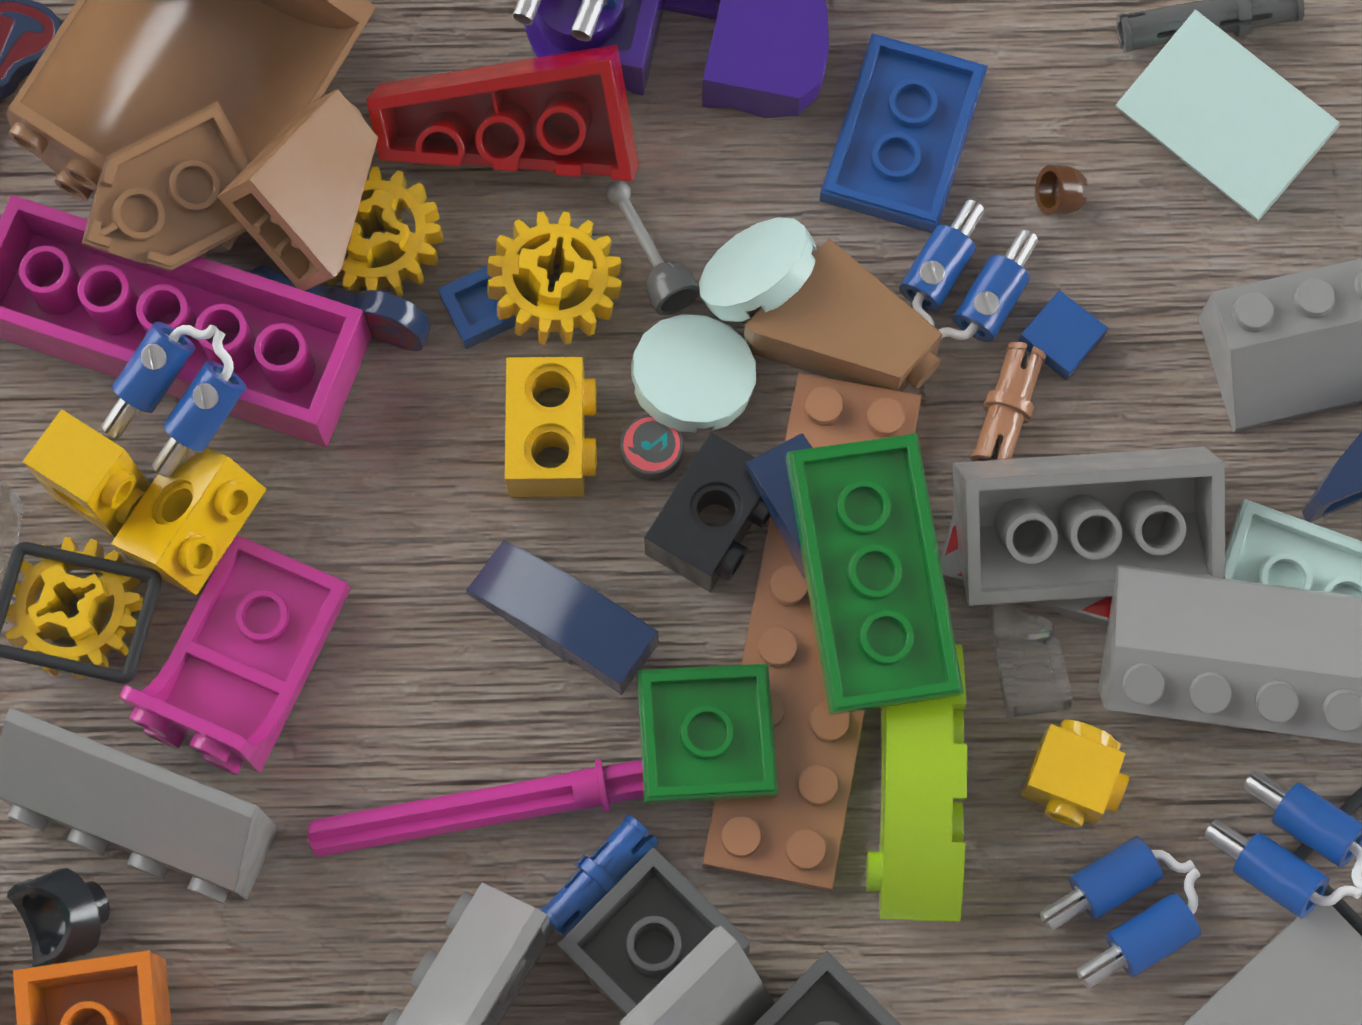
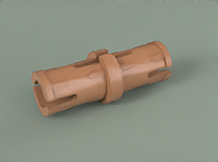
M1010 342L1007 344L1006 356L995 390L987 393L983 404L987 415L975 450L971 454L972 461H986L990 459L995 445L997 448L993 460L1012 459L1022 424L1028 423L1031 420L1034 411V405L1030 402L1041 366L1046 359V354L1041 349L1033 346L1030 356L1026 357L1023 368H1021L1022 359L1028 344L1023 342Z

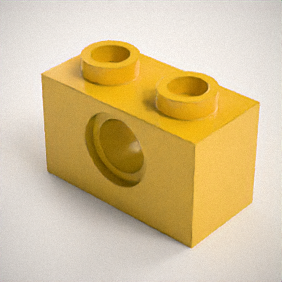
M62 409L22 461L56 501L114 538L150 487L149 482L124 448Z
M206 448L203 452L189 449L172 476L164 477L158 473L111 545L139 566L158 571L163 581L197 596L267 489L230 457Z

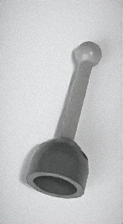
M623 181L612 182L606 191L607 198L611 203L619 205L653 267L648 274L645 286L648 298L659 315H669L686 308L700 294L695 278L681 263H664L629 200L631 195L629 186Z

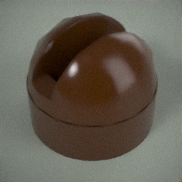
M1045 166L1040 171L1035 185V198L1039 209L1048 215H1066L1078 211L1087 199V197H1082V185H1088L1087 179L1081 171L1070 166Z

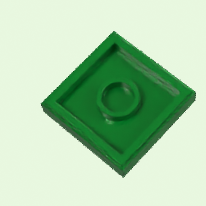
M768 664L637 670L644 805L777 797L778 785Z

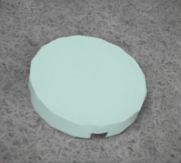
M777 217L756 223L731 238L717 250L707 263L699 281L700 297L713 314L725 321L742 322L751 319L747 312L755 310L760 306L765 313L774 310L798 292L811 275L816 261L811 254L812 250L816 249L815 241L805 226L794 218Z
M681 314L660 320L643 334L634 351L631 363V377L635 386L634 393L640 406L657 422L680 432L696 433L697 428L706 429L709 427H713V431L728 426L745 411L756 384V361L746 340L728 324L709 316Z

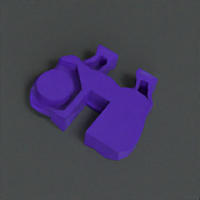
M541 0L533 23L531 25L524 24L532 51L537 58L617 45L625 89L634 94L644 95L663 11L716 20L702 80V107L733 108L762 118L798 116L818 97L821 90L829 54L828 10L825 0H618L615 9L601 11L590 41H581L571 35L572 27L581 6L579 0Z

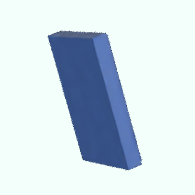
M872 33L820 192L819 201L932 233L935 227L940 225L988 66Z

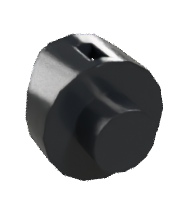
M69 868L56 869L43 876L17 883L7 894V898L19 911L28 930L33 953L32 967L59 964L77 956L89 954L98 945L101 935L100 925L104 924L110 915L108 898L101 886L94 881L85 883L79 874Z

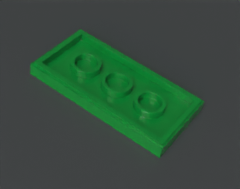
M918 434L788 451L785 458L829 715L962 695L964 693Z

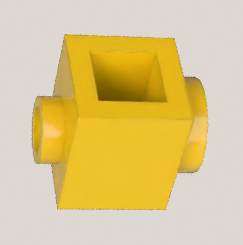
M1063 720L1059 727L1050 724L1041 739L1020 796L1046 806L1044 814L1064 825L1081 828L1083 822L1095 825L1104 815L1105 809L1116 813L1126 791L1129 776L1119 772L1126 753L1119 751L1122 744L1105 731L1083 722Z

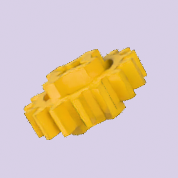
M372 166L369 180H366L347 247L349 255L347 259L344 258L340 272L334 278L326 281L330 286L343 279L342 286L345 290L358 292L360 287H364L367 290L381 291V288L390 287L394 295L402 297V281L409 278L418 285L424 282L420 265H437L439 261L437 252L431 245L442 243L443 234L441 226L435 224L440 219L435 202H425L427 196L425 188L420 182L406 189L407 183L404 172L397 170L392 175L390 181H385L382 179L379 167ZM403 209L414 220L415 233L409 231L408 225L401 223V212ZM384 229L386 232L384 234L382 232H379V230ZM365 235H368V236H371V238H370V239H365L364 236H365Z
M544 211L537 212L536 226L529 228L520 219L516 220L513 225L514 240L499 235L496 239L495 253L497 255L489 256L487 275L492 278L488 280L487 294L489 299H500L497 303V317L503 320L514 315L516 317L515 334L521 336L532 327L538 330V342L543 345L549 339L550 332H559L565 345L571 344L573 329L579 327L589 337L595 334L597 322L595 316L609 321L614 305L611 300L619 299L622 284L621 280L615 278L620 274L621 259L620 257L608 256L612 241L610 237L604 236L593 240L591 238L593 222L587 220L578 229L570 226V213L564 211L559 218L558 224H550ZM555 264H559V281L555 282L554 291L549 292V275H553ZM523 296H527L532 303L526 300Z
M64 537L61 546L63 550L100 558L104 557V548L97 540L90 539L83 552H80L78 545L71 537ZM113 550L104 557V559L126 563L116 550ZM40 558L41 561L35 566L23 560L20 571L25 577L21 583L16 582L12 595L16 599L15 604L9 605L5 619L7 622L17 624L5 633L10 643L15 647L25 645L23 647L25 650L85 663L93 662L95 665L108 668L109 664L106 655L110 651L114 650L123 656L128 655L129 649L122 641L125 633L134 634L137 620L131 617V612L141 610L144 598L140 594L130 591L141 583L140 579ZM89 570L102 576L98 578L94 573L86 578H80L72 575L70 571ZM42 590L39 601L35 603L40 591ZM78 598L77 609L79 613L69 618L67 616L70 614L68 603ZM112 612L110 621L108 622L105 629L102 631L108 613ZM65 637L75 640L77 646L59 647L49 644L44 640L49 638L54 642ZM42 667L52 677H57L61 672L60 670ZM70 673L76 679H83L84 677L83 675Z

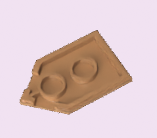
M218 102L105 158L81 245L170 272L247 231L217 197L251 162Z

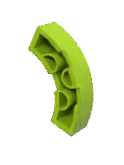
M955 644L964 691L962 695L881 708L882 777L879 852H867L866 891L878 892L880 919L961 922L966 842L963 841L962 801H953V799H967V744H964L963 712L966 708V685L963 647L960 644Z

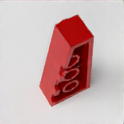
M617 45L379 83L366 99L372 129L378 136L376 147L379 160L457 167L461 164L491 166L493 170L517 172L518 169L555 172V175L581 177V174L611 176V180L632 182L639 166Z

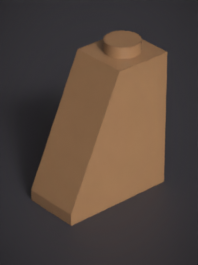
M336 89L305 106L217 196L297 289L308 290L334 278L342 269L378 136L364 121L359 109L349 102L339 89Z
M828 239L812 255L816 260L812 273L798 292L774 310L765 313L763 308H761L745 324L744 339L753 355L841 381L903 392L909 384L916 389L920 388L932 376L941 362L936 356L942 333L831 239Z

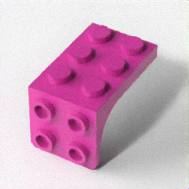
M236 535L214 568L171 655L159 674L142 691L127 685L124 686L119 699L132 710L129 720L145 728L143 733L172 748L179 749L183 740L190 742L189 747L203 754L202 759L223 771L238 775L241 767L244 766L260 774L351 590L349 584Z

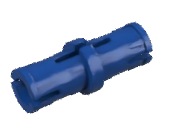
M627 814L624 817V821L590 858L583 855L577 861L575 866L579 870L550 902L540 909V911L548 915L553 928L563 937L653 847L655 848L659 844V841L652 834L648 835L649 830L631 815Z

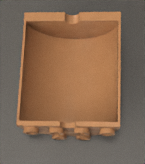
M77 0L7 109V119L12 127L8 136L20 147L35 154L58 174L55 179L56 185L67 194L81 201H88L89 197L94 199L104 160L107 156L215 102L219 103L252 161L305 106L322 98L376 9V6L367 0ZM237 237L206 252L200 257L207 258L210 252L222 253L229 251Z

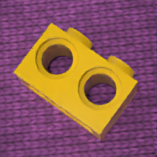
M583 357L506 358L505 482L509 497H585V476L597 475L596 438H585V416H597L596 378H585ZM549 388L562 389L569 395L564 403L556 407H545L536 401L538 395ZM550 447L561 448L569 454L566 461L555 468L542 467L535 462V459L542 450Z

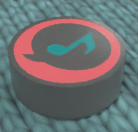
M649 414L635 418L626 426L621 436L620 448L623 463L633 475L644 480H660L668 477L679 467L683 458V437L681 432L657 422Z

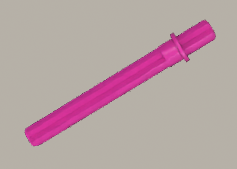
M600 759L595 760V767L571 771L566 774L314 819L308 825L309 845L313 855L321 857L572 810L578 811L602 806L604 812L611 811L610 803L644 797L642 760L603 767L602 760Z

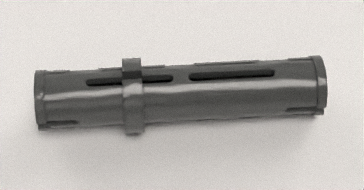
M1202 0L1141 12L1121 13L1117 15L1116 25L1120 47L1123 49V53L1132 50L1167 44L1195 9L1225 33L1233 32L1236 37L1251 34L1253 28L1291 21H1302L1305 8L1304 0Z

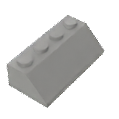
M1362 258L1211 293L1198 320L1233 433L1362 404Z
M1206 447L953 463L954 514L964 589L969 606L1113 596L1117 565L1225 579V462Z
M1117 565L1098 691L1105 710L1362 744V597Z
M9 708L4 719L0 742V799L11 806L7 814L8 818L44 832L49 821L70 829L71 831L67 838L68 842L104 856L108 845L130 853L131 855L127 862L128 866L164 880L168 869L191 878L187 887L188 890L218 903L224 904L228 893L244 900L248 899L279 828L257 805L15 709Z
M483 882L474 896L464 892L447 918L445 926L453 931L439 954L430 949L413 973L410 985L417 988L405 1010L402 1012L394 1008L382 1025H499L555 932L548 915Z

